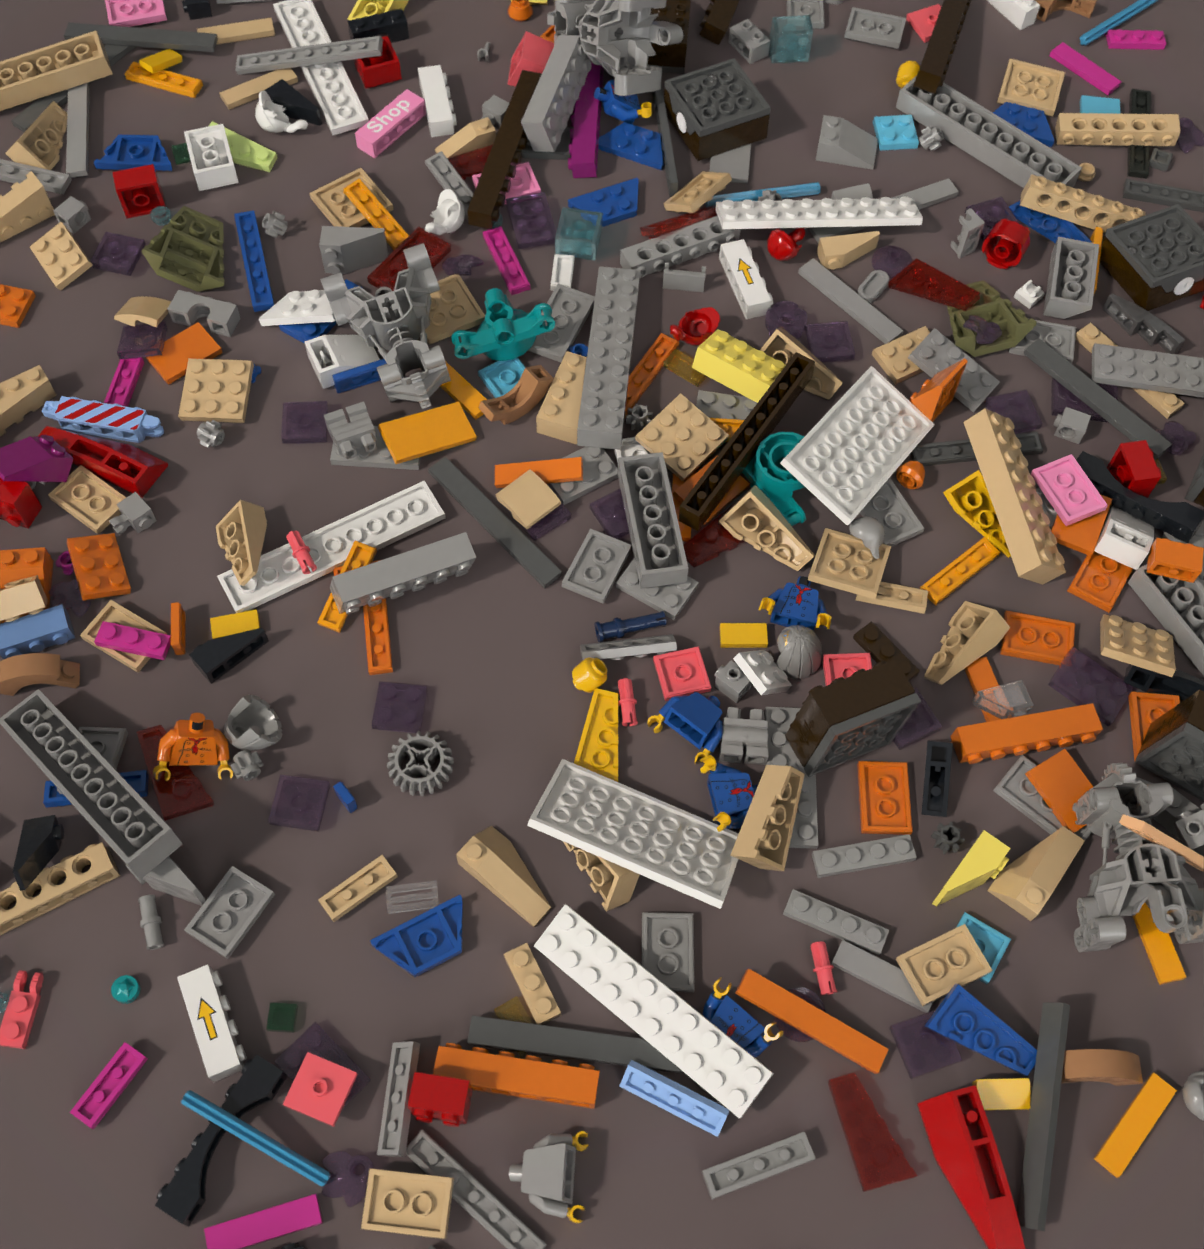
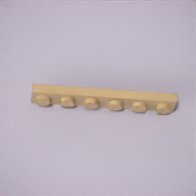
M1092 323L1076 332L1075 339L1091 353L1094 343L1117 346ZM1132 388L1167 419L1182 409L1185 404L1173 393Z

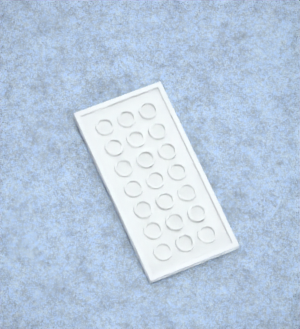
M871 366L780 464L848 526L935 424Z
M564 759L561 760L527 825L721 909L738 862L737 858L730 855L738 833L727 828L719 832L717 830L719 825Z

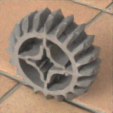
M418 730L415 737L408 733L407 740L399 737L400 746H392L393 753H388L390 761L387 762V769L390 770L388 774L391 779H394V785L396 787L401 785L400 789L403 793L409 789L412 796L416 791H419L422 797L425 794L424 790H429V793L433 794V787L436 786L442 789L441 781H449L447 774H452L453 767L450 765L454 764V759L451 757L452 751L450 748H447V742L445 740L440 741L438 735L431 738L429 731L426 732L425 736H422ZM408 755L410 761L406 764V768L401 770L402 761ZM439 756V766L433 772L431 765L435 762L434 759ZM416 761H417V762L421 761L422 763H423V761H424L425 766H424V765H419V763H418V765H416Z

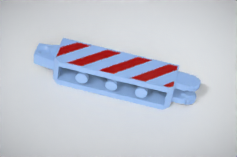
M61 396L59 401H46L42 408L43 415L57 420L63 430L134 443L144 441L146 436L159 438L164 434L163 426L160 425V419L156 416L148 415L146 410L139 407L131 408L119 404L101 403L97 400L89 401L77 397Z

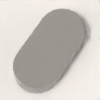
M882 270L871 272L859 286L857 294L868 303H873L887 288L889 275Z

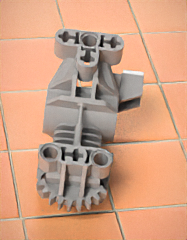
M555 0V10L547 13V25H555L554 45L559 35H580L583 51L595 65L601 64L610 75L615 76L614 94L620 96L660 90L662 68L648 66V56L656 55L651 42L663 46L679 44L683 39V31L679 25L666 21H653L658 14L651 15V8L666 7L667 0Z
M424 243L403 250L408 269L398 272L394 291L389 287H381L376 291L374 297L360 286L348 289L341 272L320 279L338 326L349 323L350 327L365 340L369 347H377L379 349L378 352L387 364L376 368L390 403L400 399L419 402L421 409L432 406L429 398L442 384L451 381L440 346L428 348L425 329L430 325V294L439 291L440 288ZM421 368V373L417 372L406 378L405 373Z
M1111 763V765H1107V769H1104L1105 776L1101 777L1102 781L1079 798L1078 803H1074L1072 808L1076 812L1077 821L1075 823L1077 825L1087 824V829L1102 837L1101 848L1103 849L1102 867L1090 875L1089 880L1092 881L1087 897L1078 898L1077 900L1080 927L1074 932L1076 949L1078 952L1102 951L1123 941L1126 938V925L1121 916L1137 914L1144 902L1151 910L1153 923H1155L1156 927L1164 933L1174 932L1179 944L1204 942V888H1198L1195 879L1184 868L1183 864L1186 863L1184 857L1176 855L1164 846L1147 844L1150 841L1119 823L1122 815L1125 814L1151 825L1150 819L1156 817L1173 803L1171 785L1168 782L1151 783L1136 777V773H1132V767H1128L1127 763ZM1110 839H1112L1111 843L1118 845L1113 849V852L1120 853V855L1115 858V861L1107 863V849L1110 848Z

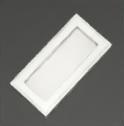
M554 254L550 285L552 291L555 290L557 284L572 288L575 255Z

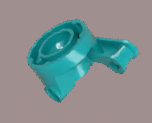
M492 288L485 294L486 300L484 304L487 313L477 332L458 330L452 334L451 340L455 345L454 354L459 359H467L484 353L485 356L492 360H512L525 354L533 346L536 335L553 330L556 322L551 316L552 308L549 304H538L528 314L521 309H514L507 295L501 289Z
M778 432L769 435L760 443L755 456L742 473L749 480L750 487L752 488L756 485L773 502L789 524L794 526L798 523H804L806 515L793 499L792 494L793 491L805 486L788 470H782L786 468L780 462L804 436L794 432Z

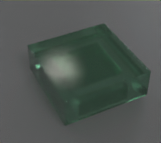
M187 143L171 146L176 165L191 162Z
M270 1002L266 1030L294 1033L298 1005Z

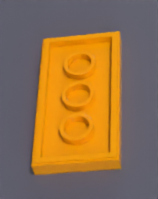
M459 401L384 422L378 426L395 464L476 441L477 438Z

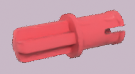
M290 531L286 538L293 550L292 556L297 558L303 574H310L309 568L314 572L317 566L309 553L310 548L305 545L299 531Z
M623 678L618 680L620 697L618 705L621 706L622 725L627 727V723H629L630 727L638 724L635 710L637 700L634 699L632 680Z
M822 941L814 942L810 947L815 965L813 972L817 974L820 995L837 993L832 973L834 966L830 965L826 943Z

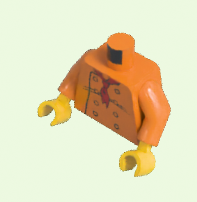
M193 713L190 715V720L176 721L174 729H170L160 739L157 756L159 765L154 768L153 775L158 780L159 772L166 771L164 778L168 781L171 773L166 767L167 762L169 766L217 765L218 761H220V766L217 769L219 779L222 780L221 772L223 770L230 771L231 779L233 777V770L228 764V760H230L228 740L219 729L214 728L212 720H205V716L202 713Z

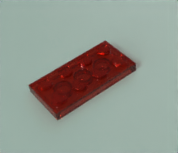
M418 227L367 277L368 283L378 289L389 287L394 291L398 272L408 269L403 252L404 249L424 243L431 266L434 268L451 251V245L437 236L426 232L425 229Z

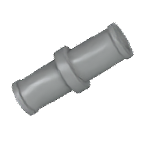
M145 895L138 899L142 916L140 926L144 928L147 950H155L164 946L160 929L162 919L157 913L155 895Z

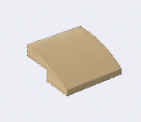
M132 297L117 312L114 320L133 327L139 321L157 327L169 313L168 307L171 301L156 297Z
M531 469L496 494L497 500L512 512L513 518L526 529H529L561 505V501L556 494Z

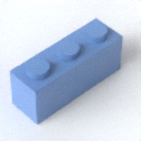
M62 604L37 614H29L11 622L1 623L0 656L3 660L16 655L40 652L44 648L56 644H64L68 640L75 639L70 616Z

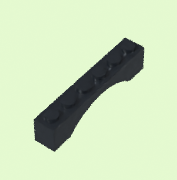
M1084 451L1076 459L1101 495L1112 499L1111 505L1113 507L1119 508L1134 518L1140 519L1154 528L1160 529L1186 543L1190 542L1201 526L1204 519L1203 510L1187 502H1163L1136 494L1117 481L1102 460Z
M1129 664L1124 677L1125 683L1144 692L1178 695L1181 700L1187 699L1198 690L1204 691L1203 680L1178 669L1175 670L1173 677H1169Z
M256 1054L253 1060L249 1059L241 1071L243 1075L237 1084L233 1083L225 1094L226 1100L220 1108L240 1119L245 1113L255 1107L272 1101L288 1076L281 1069ZM208 1120L210 1124L204 1133H199L191 1145L193 1149L187 1158L181 1159L174 1170L175 1176L169 1184L166 1183L157 1195L158 1201L154 1205L188 1227L206 1201L205 1185L208 1167L216 1147L227 1132V1130Z

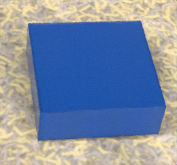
M338 782L334 785L333 788L337 797L351 814L358 807L355 798L343 782Z

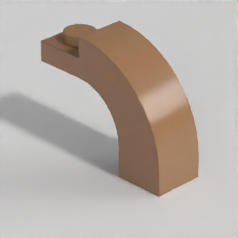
M1035 0L1040 5L1036 19L1045 22L1047 17L1056 10H1069L1090 18L1097 0Z
M541 365L526 367L520 380L512 390L501 397L481 401L478 408L491 422L500 420L504 425L509 424L527 414L540 402L554 378Z
M49 653L22 654L0 661V694L14 696L19 689L32 684H52L76 689L80 685V663L60 660V655Z
M1110 1049L1066 1050L1061 1084L1084 1081L1106 1082L1115 1086L1142 1084L1143 1079L1139 1056L1127 1051Z

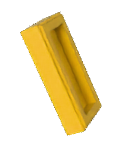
M166 49L139 60L140 66L151 73L159 72L183 62L182 55L171 49Z
M257 609L210 618L212 639L260 628Z
M720 623V648H767V623Z

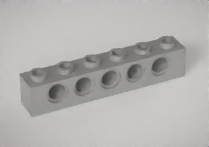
M718 216L621 249L620 264L624 269L640 270V278L648 274L665 269V262L669 263V267L690 259L698 258L704 254L715 252L720 249L721 244L739 240L741 229H722Z

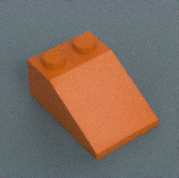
M962 359L938 372L931 380L927 379L923 383L921 391L919 393L915 392L909 401L933 422L953 401L968 360Z
M46 548L0 550V588L4 589V585L9 582L38 575L48 600L46 607H43V609H48L50 607L53 559ZM29 612L21 614L20 617L29 615Z

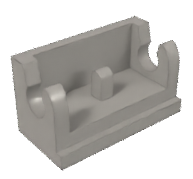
M971 208L966 210L965 219L961 215L959 217V222L963 225L961 233L957 237L959 245L951 241V248L958 254L957 257L959 259L976 250L985 224Z
M665 262L663 288L703 292L706 267L702 266L701 272L669 269V263Z

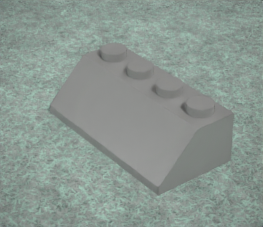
M1058 237L1051 253L1043 315L1065 319L1091 310L1099 244Z

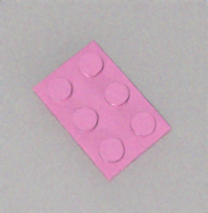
M105 0L110 26L132 27L167 20L163 0Z
M529 162L516 165V174L514 178H511L509 192L505 193L504 205L541 196V189ZM482 173L472 175L475 189Z
M1072 454L1033 469L1031 472V476L1065 526L1106 510L1108 506Z

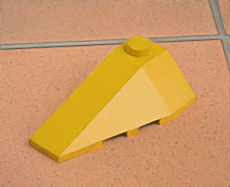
M979 470L943 492L958 515L1008 558L1011 557L986 484Z

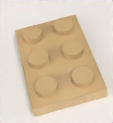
M701 172L663 203L666 211L688 212L689 214L697 212L700 206L712 200L717 192L726 188V185L732 181L730 173Z
M62 222L30 246V249L60 291L93 266L69 229Z
M926 326L873 349L872 356L895 385L924 372L909 360L908 357L930 333Z
M82 465L68 476L67 482H61L48 494L53 502L98 535L110 525L109 520L121 514L116 504L126 498Z
M110 600L80 636L86 642L139 673L151 657L96 646L94 640L102 622L115 623L166 635L167 633Z
M965 924L896 958L922 1006L947 995L955 984L963 987L993 971Z
M370 1169L361 1229L447 1238L454 1178Z

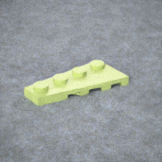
M211 121V123H210L209 126H214V125H219V124H217V123ZM224 127L233 163L267 172L271 171L277 160L276 152Z

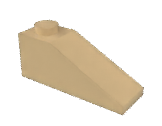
M488 117L471 122L435 148V152L437 154L442 151L449 162H453L491 150L496 138V130Z
M879 231L820 238L817 248L820 264L827 270L843 268L877 247L880 236Z

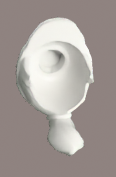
M260 91L255 117L261 128L272 133L283 131L294 133L299 129L306 130L308 126L307 121L300 119L291 124L288 116L283 113L286 107L283 108V105L273 103L266 91Z
M445 189L442 191L437 209L430 214V217L434 218V222L427 223L425 231L442 235L455 232L462 226L465 218L464 206L453 190Z

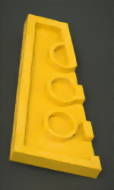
M596 688L594 689L574 764L618 782V693Z

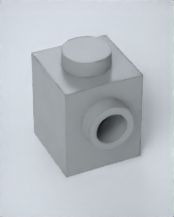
M732 660L726 666H720L714 675L716 677L714 687L735 703L752 686V683L741 668Z

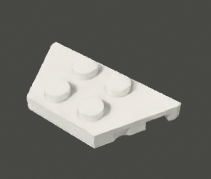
M316 289L289 292L259 318L261 326L335 322L336 320L325 291Z

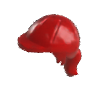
M781 228L772 230L767 239L769 254L778 261L793 259L802 247V244L798 246L796 242L801 241L805 237V228H795L789 234L780 230Z
M712 307L686 312L679 321V325L670 326V334H673L674 339L677 341L682 340L686 344L699 346L716 331L720 323V315Z

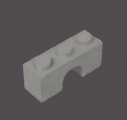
M181 290L177 291L168 307L172 322L190 327L197 319L207 317L211 332L227 337L232 336L241 319L237 305L231 302H223L212 297H204Z

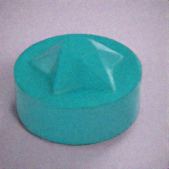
M129 975L120 976L113 982L111 987L113 998L122 1004L133 1002L140 993V984L134 977Z

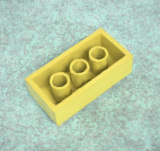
M717 329L697 348L692 368L758 403L786 365L782 361L766 355L763 351L747 345L746 342L730 336L727 332Z

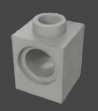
M72 196L53 210L58 223H64L73 234L91 220L88 206L82 200L78 201Z
M1066 407L1062 415L1058 414L1053 426L1057 427L1054 436L1079 444L1086 432L1091 415Z

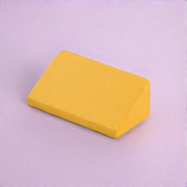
M1029 1078L977 1079L972 1082V1086L976 1085L985 1111L1030 1109Z

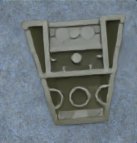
M183 206L171 218L170 222L161 229V232L157 236L155 235L151 242L141 251L155 273L160 277L196 292L224 286L223 222L186 206Z
M984 280L944 290L955 345L974 357L1013 348L1036 326L1037 321L1033 318L1028 319L1025 317L1024 311L1021 309L1016 310L1012 307L1011 301L1002 299L1000 293Z

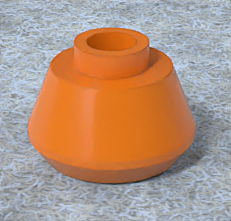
M512 0L508 8V15L518 22L528 20L533 14L532 6L528 0Z
M908 461L896 469V477L904 487L918 489L923 485L925 469L918 461Z

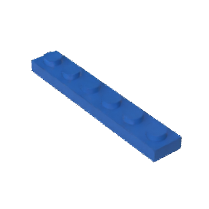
M255 211L234 214L254 312L268 310L274 306Z

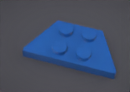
M1005 102L993 112L1048 147L1053 146L1054 137L1044 111Z
M624 122L599 137V150L659 170L663 169L660 133Z
M118 135L113 140V143L104 150L105 155L101 160L96 159L94 161L96 169L125 170L153 164L155 170L158 171L173 170L158 135Z
M637 177L568 199V207L571 209L575 207L581 211L583 217L592 220L600 228L637 216L639 179Z
M461 895L370 940L372 946L414 977L461 954L463 900Z

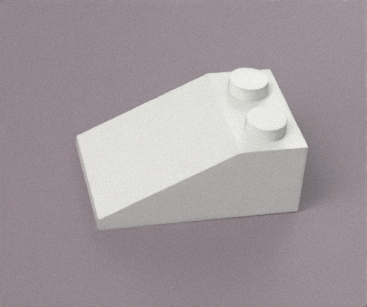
M223 124L184 131L199 191L239 183Z

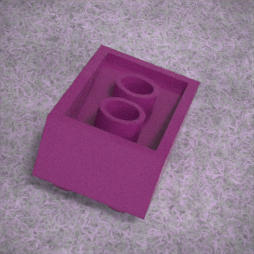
M41 435L40 437L30 436L0 448V478L3 481L67 482L74 458L66 452L65 448L54 441L53 437L48 435Z

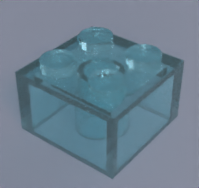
M810 15L772 18L769 39L771 63L808 61L813 37Z
M563 207L555 236V254L575 255L576 258L596 260L602 233L603 213Z

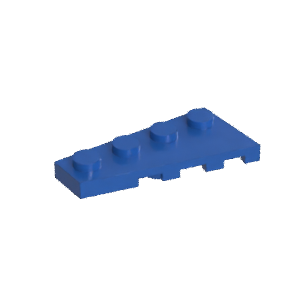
M1020 201L1012 204L1007 209L1008 214L1056 243L1058 237L1092 243L1072 222L1020 206Z
M347 279L345 280L348 289L358 286ZM335 320V322L279 325V328L282 332L304 343L316 337L327 335L337 322Z
M955 984L924 1026L1021 1075L1028 1076L1036 1064L1037 1049L959 984Z

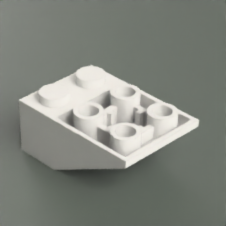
M322 335L304 342L308 358L323 389L334 386L332 375L380 360L374 347H369L360 335Z
M1112 506L1094 551L1137 570L1150 551L1154 539V527Z

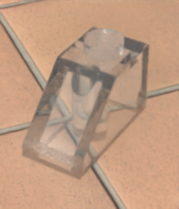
M1023 680L978 691L972 700L974 706L1000 719L1028 715L1034 706Z

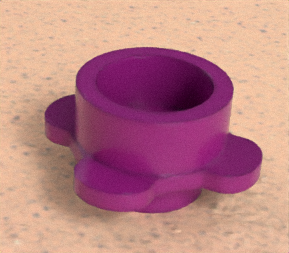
M65 551L59 555L55 564L63 569L65 575L73 574L72 563L68 564L72 562L69 551Z

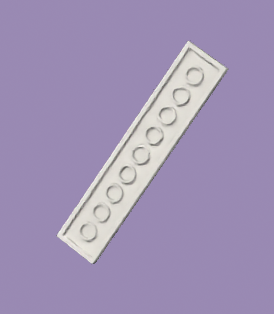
M286 0L273 4L276 15L292 48L331 43L311 0ZM341 61L301 66L332 135L363 127L369 121Z
M863 197L861 199L842 198L838 200L830 198L812 200L805 198L803 200L783 199L782 201L765 199L763 201L743 200L735 202L724 200L723 202H716V212L722 229L922 225L923 220L914 200L909 197H882L881 199Z
M424 480L303 536L302 539L305 545L310 548L309 553L317 566L314 572L309 568L310 574H303L297 558L292 556L293 550L290 544L287 543L261 555L257 573L245 586L239 584L232 569L217 577L236 614L249 611L332 572L335 567L343 566L354 541L379 550L445 519V513Z
M565 904L535 943L534 947L739 1119L743 1117L774 1073L568 905Z

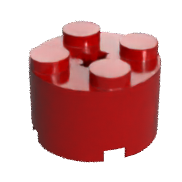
M1008 219L1000 220V222L994 225L982 245L983 254L985 252L988 257L986 260L994 267L1000 269H1008L1010 266L1018 265L1030 245V230L1015 221Z

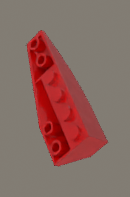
M46 426L37 436L48 435L53 437L54 441L65 448L66 452L74 458L73 464L77 466L82 465L93 474L131 493L136 492L141 498L144 497L169 466L167 462L132 445L50 426Z
M976 1085L950 1091L917 1103L934 1158L987 1248L1025 1249L1005 1170Z

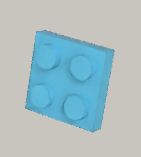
M912 115L874 117L873 126L876 138H878L880 151L918 148L919 140Z

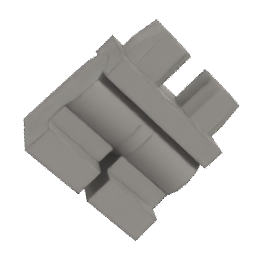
M364 401L345 407L349 423L346 420L343 409L324 414L330 436L339 454H343L347 460L357 455L356 449L364 447L366 452H372L377 449L375 429Z
M729 707L723 720V736L720 744L719 762L741 763L743 748H745L744 764L766 765L768 760V721H765L763 710L752 709L750 710L749 719H740L741 709Z

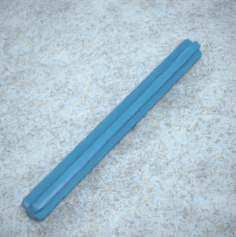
M1138 0L1080 36V44H1090L1106 34L1108 30L1114 29L1158 0Z
M819 182L719 194L714 195L712 200L705 202L706 208L716 207V202H723L724 200H731L733 202L743 200L758 201V198L763 196L762 191L776 190L782 199L820 194L821 186Z
M188 1090L182 1098L181 1103L316 1184L324 1186L328 1181L330 1173L195 1092Z

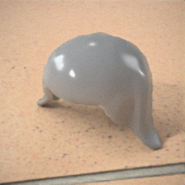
M864 516L854 519L849 525V535L861 539L864 546L870 549L873 557L879 559V547L883 544L885 538L884 526L874 517Z
M1197 1071L1192 1073L1186 1080L1182 1088V1095L1187 1109L1197 1118L1204 1121V1071Z

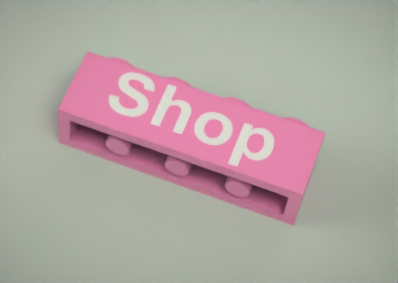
M405 90L355 132L357 148L376 158L426 115L425 100L410 90Z

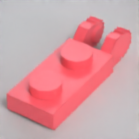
M18 971L13 984L14 991H11L0 1027V1046L19 1049L26 1048L41 998L39 994L44 980L43 973H34L29 993L24 992L28 978L27 971Z

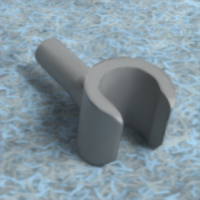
M489 42L486 43L484 48L477 51L478 61H480L481 57H485V62H489L488 50L491 45Z

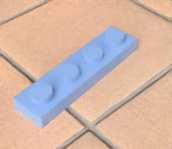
M633 1060L628 1064L620 1083L621 1088L717 1137L730 1111L722 1105Z

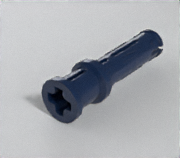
M664 611L625 620L616 617L610 622L600 623L597 621L594 623L598 642H603L606 638H622L625 633L666 626V619L656 620L666 616Z

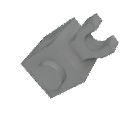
M493 95L482 105L483 117L481 119L488 117L492 125L499 129L509 102Z
M136 492L116 504L122 515L109 520L113 526L112 528L118 535L122 534L130 525L137 533H140L157 521L151 508Z

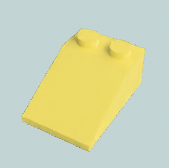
M358 0L348 20L401 8L404 10L409 0Z
M984 830L932 904L937 907L984 884L989 877L995 879L1009 861L1006 854L1011 848Z

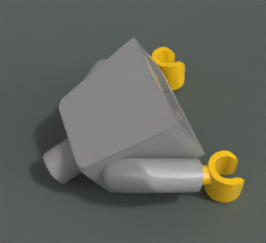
M580 1131L575 1137H572L571 1134H548L536 1142L532 1149L524 1151L523 1164H512L510 1166V1181L521 1182V1192L528 1194L529 1201L544 1214L560 1218L568 1216L573 1223L582 1222V1220H576L573 1217V1211L576 1208L585 1210L584 1207L574 1205L570 1208L568 1204L573 1202L576 1150L584 1151L589 1146L588 1144H579L578 1138L587 1137V1132Z

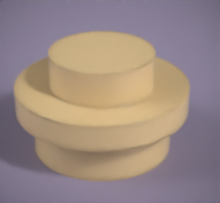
M1082 163L1080 165L1082 170L1078 179L1085 182L1093 180L1095 176L1094 166L1090 163Z

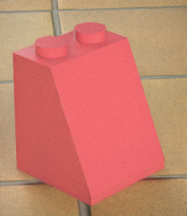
M526 31L512 56L507 84L516 86L522 70L542 74L554 48V43Z

